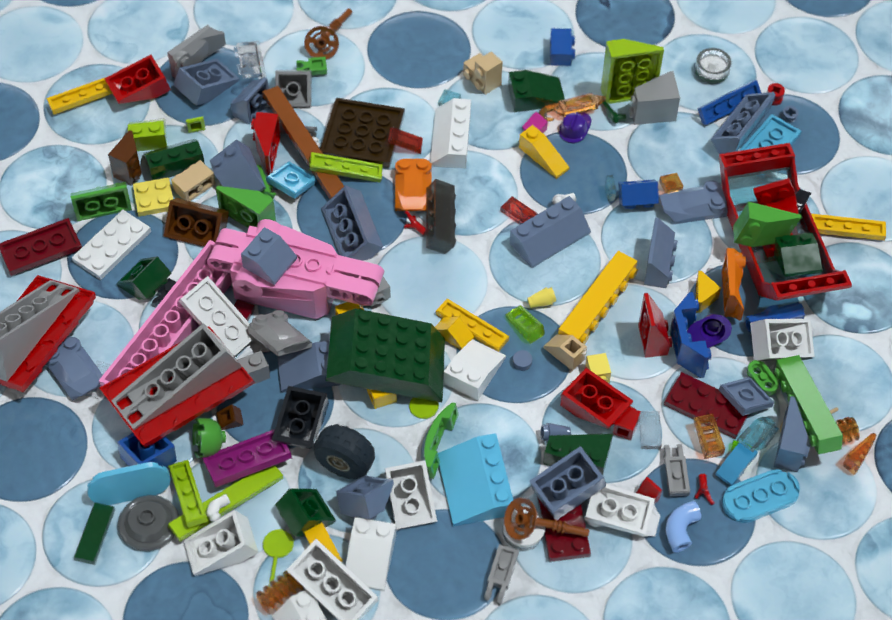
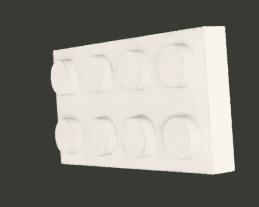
M122 210L72 257V260L75 264L101 280L151 233V228L125 210Z
M208 276L179 300V303L200 326L204 323L207 327L210 326L234 356L254 339L248 333L250 323Z

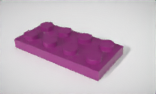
M274 429L221 449L218 453L202 459L216 488L292 459L287 444L272 441Z

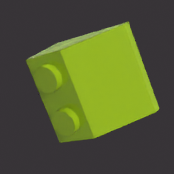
M165 119L128 123V131L131 130L133 132L137 151L156 150L167 147Z

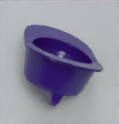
M576 110L567 113L559 128L560 137L568 143L582 141L591 126V117L583 111Z
M710 314L690 325L687 333L691 334L692 342L706 341L707 348L728 339L731 335L732 326L726 317Z

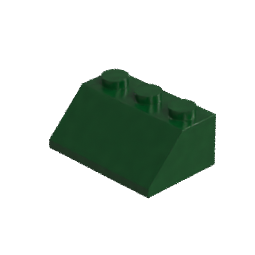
M196 139L143 153L152 180L176 176L200 160L205 164L203 152Z

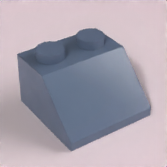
M266 77L251 81L247 87L243 88L240 95L233 99L231 102L232 116L250 125L252 119H255L254 114L262 111L268 105L262 96V92L269 89Z
M264 227L241 253L243 268L275 285L296 261L297 255L280 235Z
M363 476L337 490L336 495L341 514L348 515L351 518L361 517L369 520L376 518V515L385 510L394 481L392 479Z

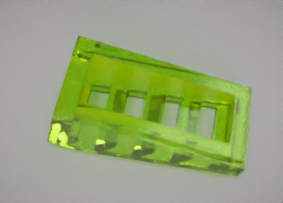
M519 305L505 314L506 318L530 344L545 335L543 324L523 306Z

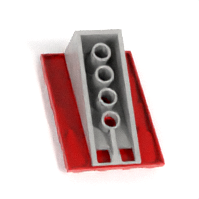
M37 275L18 300L0 312V385L2 384L11 389L24 392L42 372L43 366L57 352L58 346L79 324L78 321L93 305V301L96 299L95 292Z
M203 323L180 343L99 387V389L141 444L146 447L154 444L172 431L178 430L201 414L212 410L227 399L233 398L256 382L210 326L207 327Z

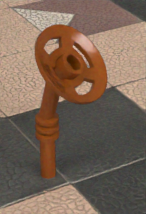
M348 8L341 16L334 19L328 27L316 26L308 31L305 36L304 45L310 56L313 58L326 57V59H329L336 54L339 47V39L335 32L353 13L351 9ZM320 30V32H317L316 34H314L313 37H310V36L312 35V33H314L315 31ZM331 34L334 37V41H330L329 37ZM310 43H313L315 48L318 49L317 53L310 48ZM331 47H333V49H332L331 52H329V53H327V54H323V52H326V51H328Z
M526 498L514 499L505 511V529L509 536L516 540L528 538L534 532L536 526L550 528L558 533L561 531L562 534L567 532L583 537H588L589 529L566 524V521L562 523L561 520L557 522V519L552 521L538 518L534 504ZM525 503L529 505L530 508L521 506V504ZM516 510L515 522L512 523V514ZM517 529L520 532H524V534L520 535L516 533L515 530Z

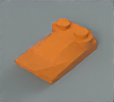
M400 159L395 163V211H432V163L426 159Z
M727 248L722 266L724 317H733L740 321L742 320L744 307L739 288L743 277V268L746 266V257L742 256V253L738 252L735 248Z

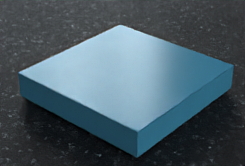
M290 161L266 177L267 183L294 199L317 183L314 175Z

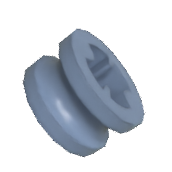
M786 106L781 117L783 121L793 123L797 120L799 112L794 106Z

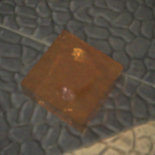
M677 173L660 176L659 182L665 193L683 189L684 186Z

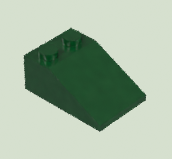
M529 70L509 72L508 88L514 112L566 106L559 77Z

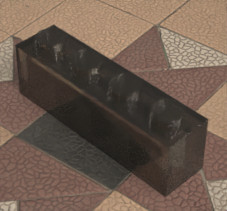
M435 179L426 188V248L446 254L456 244L455 185Z

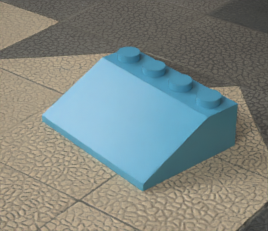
M496 433L477 436L438 453L440 460L439 468L453 527L505 516V511L513 501V496Z

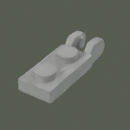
M677 444V456L672 457L670 446L664 445V463L669 497L689 496L690 486L682 444Z
M503 545L498 546L488 578L485 600H490L493 586L501 588L497 596V603H503L505 592L508 590L519 555L518 549Z

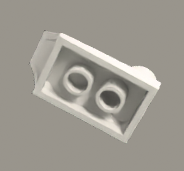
M606 484V487L590 497L584 520L593 527L603 525L646 537L656 535L660 514L655 507L654 498Z

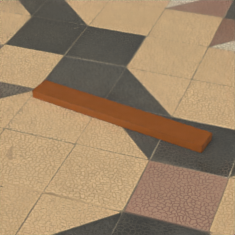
M276 86L263 91L262 96L273 113L278 114L280 124L309 167L311 152L323 153L280 87ZM312 171L329 199L344 187L337 175Z

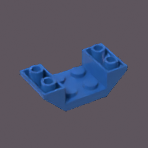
M689 292L674 310L670 335L677 364L699 378H704L706 370L709 369L708 361L711 360V350L707 348L706 341L692 342L691 334L687 333L690 325L696 321V311L699 310L698 299L694 298L693 292Z

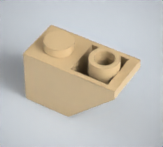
M556 334L543 347L572 371L586 357L587 346L573 335Z

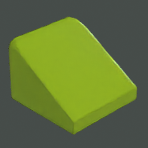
M203 116L186 119L188 133L206 130Z

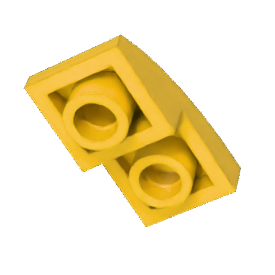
M323 523L304 532L310 545L317 539L342 562Z

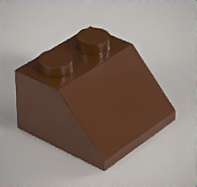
M129 130L111 150L108 157L113 177L132 186L141 177L142 172L133 132Z

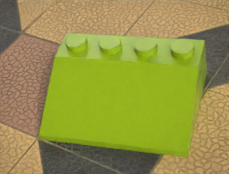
M627 39L606 41L600 88L604 101L608 104L631 101V96H634V89L659 77L664 48Z

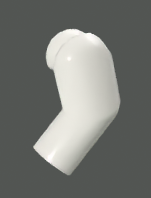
M574 193L566 195L557 194L553 197L552 202L556 204L568 196L576 202V197Z
M226 494L209 503L206 515L209 516L210 521L218 520L220 518L219 509L230 504Z

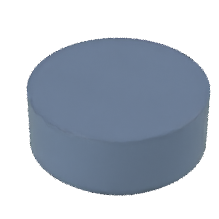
M525 350L517 351L513 356L514 367L518 370L529 369L532 365V355Z

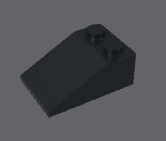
M288 386L272 441L312 449L329 405L327 393Z

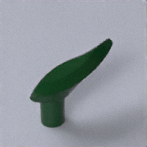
M601 100L609 118L614 123L626 121V114H617L606 101Z

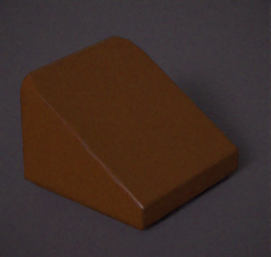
M233 404L216 413L222 430L244 425L240 408Z

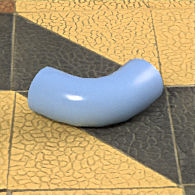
M690 501L676 508L667 519L666 535L675 553L687 549L692 544L686 531L687 526L701 520V512L695 501Z

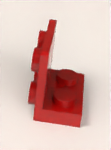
M790 178L753 188L758 204L799 214L796 193Z

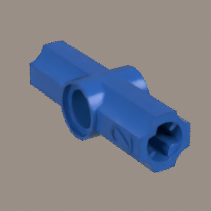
M799 302L782 307L778 305L769 306L764 312L746 316V328L748 332H751L750 323L764 319H804V307Z

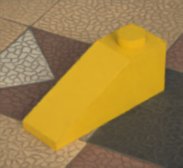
M534 125L520 134L519 148L557 179L569 170L570 167L546 135Z

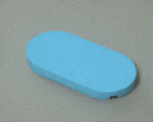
M155 462L96 474L93 480L87 484L88 496L95 503L113 505L146 495H158L168 488L170 473L165 466H159Z
M779 469L770 470L730 486L723 496L722 506L727 516L734 521L741 523L752 522L792 506L798 499L800 485L793 474L782 472Z

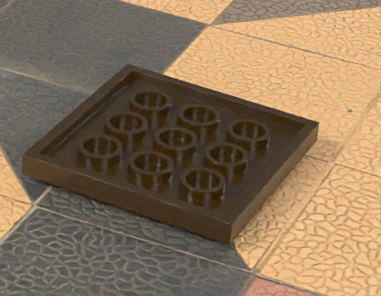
M335 98L320 147L321 152L326 155L390 167L405 115V108Z

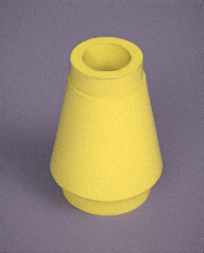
M545 287L527 298L530 308L553 305L557 301L552 287Z

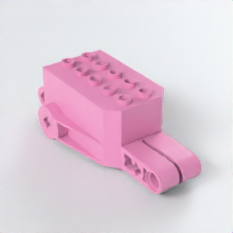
M269 219L259 221L257 227L249 226L247 233L226 228L222 229L207 260L208 265L213 269L231 273L236 300L239 299L244 302L313 319L329 314L334 299L371 306L384 275V269L377 264L340 256L332 245ZM264 227L280 235L297 255L296 261L275 285L243 268L241 253Z

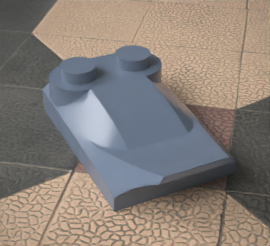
M710 180L704 186L659 195L663 211L671 217L673 224L727 217L726 198L721 185L717 181Z
M76 337L66 338L58 346L57 352L46 363L48 369L72 401L100 386L99 380L103 374Z

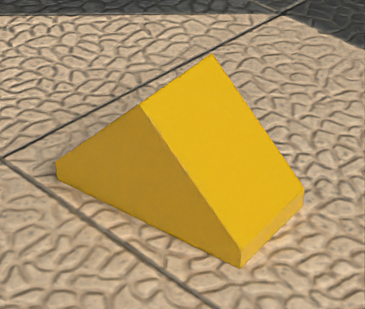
M698 271L696 279V299L699 302V310L696 313L702 312L718 300L721 287L703 271Z
M459 316L443 317L435 326L445 338V341L459 350L463 349L472 339L474 340L473 334Z

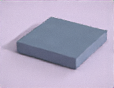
M751 377L721 384L719 387V391L742 416L771 408L774 404V401Z

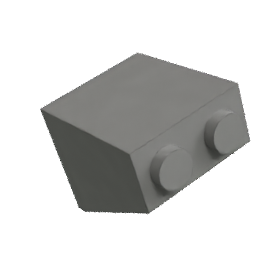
M669 71L634 89V96H631L632 107H629V116L633 118L634 125L676 121L680 95L674 72Z

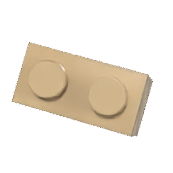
M201 160L171 179L174 192L182 199L192 201L216 184L214 172Z

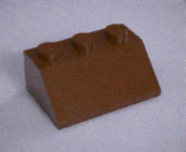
M180 198L170 200L163 236L205 247L209 240L216 242L220 231L226 228L229 211Z

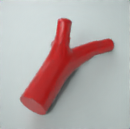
M408 210L405 211L411 224L404 225V228H414L423 236L426 235L428 230L416 220V216H411Z
M700 474L698 476L699 490L694 497L698 499L701 494H704L710 504L713 505L715 502L712 500L708 490L707 475Z

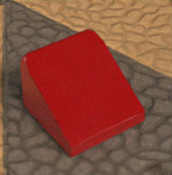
M646 477L636 493L654 498L655 504L660 500L662 489L649 477Z

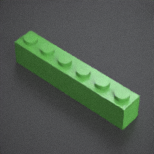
M796 355L777 359L774 375L779 379L783 393L786 392L788 402L791 396L795 397L811 447L815 448L818 455L842 450L843 435L801 357Z

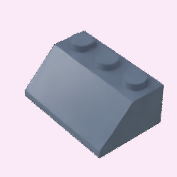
M655 218L644 285L667 288V283L672 281L673 270H670V266H674L676 256L672 255V251H676L678 240H674L675 232L659 218Z

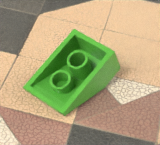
M224 186L216 187L219 208L228 210L229 217L247 228L249 226L257 227L259 221L264 219L276 221L274 200L271 196L255 190Z
M748 202L733 225L734 243L749 247L775 244V237H782L792 233L801 219V215Z

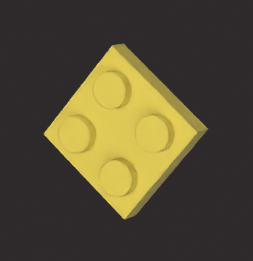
M169 177L133 184L139 217L168 211L169 202L173 200Z

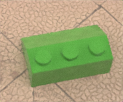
M126 182L71 193L70 196L77 222L120 213L122 210H132Z

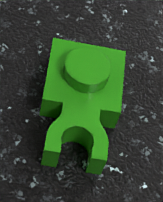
M326 57L308 58L307 62L302 60L296 61L297 70H312V75L327 74Z

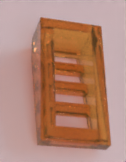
M709 414L695 417L693 420L704 459L722 456L725 446L714 415ZM705 423H710V424H711V425H709V426L701 427V424H705ZM712 431L713 433L704 434L703 432ZM715 439V441L707 442L706 440Z
M874 432L854 448L844 460L843 466L853 475L858 472L876 439Z

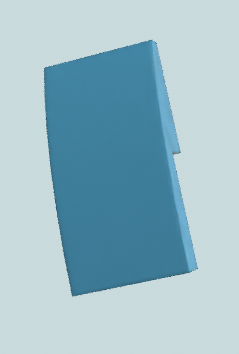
M741 440L715 475L730 486L734 485L743 475L747 466L757 456L758 452Z

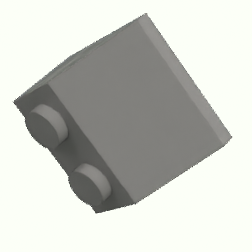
M276 70L275 87H280L291 106L311 107L312 70Z

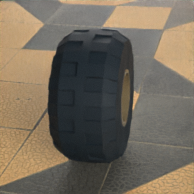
M335 424L325 427L318 435L313 446L317 461L328 471L346 479H358L365 476L375 459V451L371 442L365 436L347 426Z

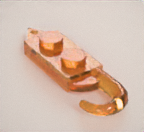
M589 93L561 100L559 103L543 107L539 114L547 122H550L554 118H548L544 114L555 111L556 114L565 117L570 113L579 112L580 114L598 109V106L605 101L606 97Z

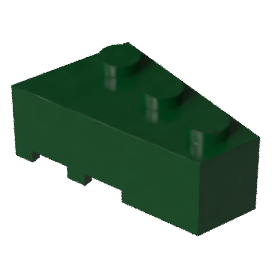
M613 434L549 435L543 464L552 466L581 446L603 475Z

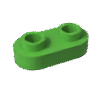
M760 360L750 362L747 375L768 396L774 395L779 387L778 379L764 362Z

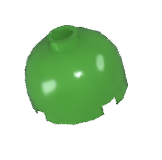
M195 418L197 423H193L192 442L193 445L196 444L198 447V451H194L196 458L209 457L218 453L222 443L226 442L225 431H222L219 423L213 419Z

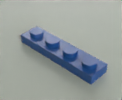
M752 80L697 108L703 125H707L733 112L746 94L761 93L758 81Z

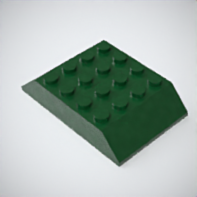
M355 308L332 316L325 381L442 403L445 338L432 323Z

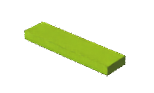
M311 152L309 170L380 183L383 165Z
M185 460L169 465L187 527L208 522L189 461Z

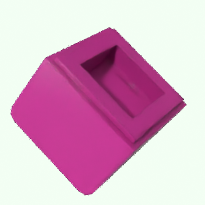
M535 112L522 126V129L526 130L534 125L543 133L547 130L548 122L539 113Z

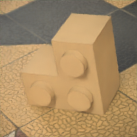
M492 51L484 56L479 53L464 62L463 75L486 95L501 86L503 62Z

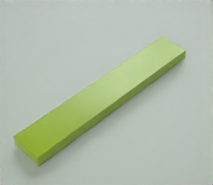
M273 465L247 475L204 501L202 504L205 513L211 501L226 494L230 504L219 509L218 513L222 517L282 480L283 474ZM183 514L168 523V526L181 542L212 523V521L207 516L208 522L188 528Z

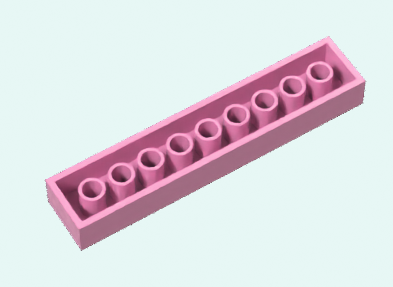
M209 240L100 378V386L107 384L180 343L200 326L179 303V300L207 276L223 294L232 284L231 273L213 269L207 263L215 242Z

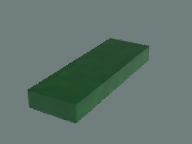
M94 503L74 555L76 561L95 565L115 512L114 506Z

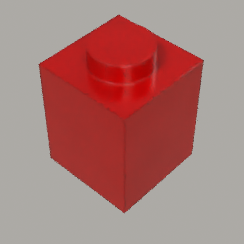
M630 406L614 423L612 434L632 440L639 423L641 411Z

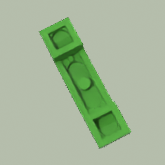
M453 402L436 417L426 437L424 456L431 479H434L440 464L437 448L445 429L453 431L459 415L457 405Z

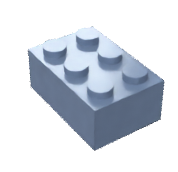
M581 446L530 480L535 494L551 516L557 520L606 487L605 478Z

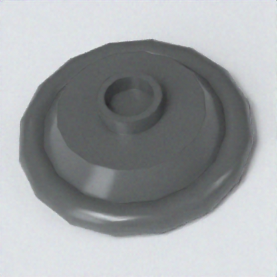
M146 495L138 497L128 503L120 513L117 524L119 535L126 545L136 550L152 551L160 549L171 542L175 536L170 530L168 523L179 517L178 511L171 501L161 496Z

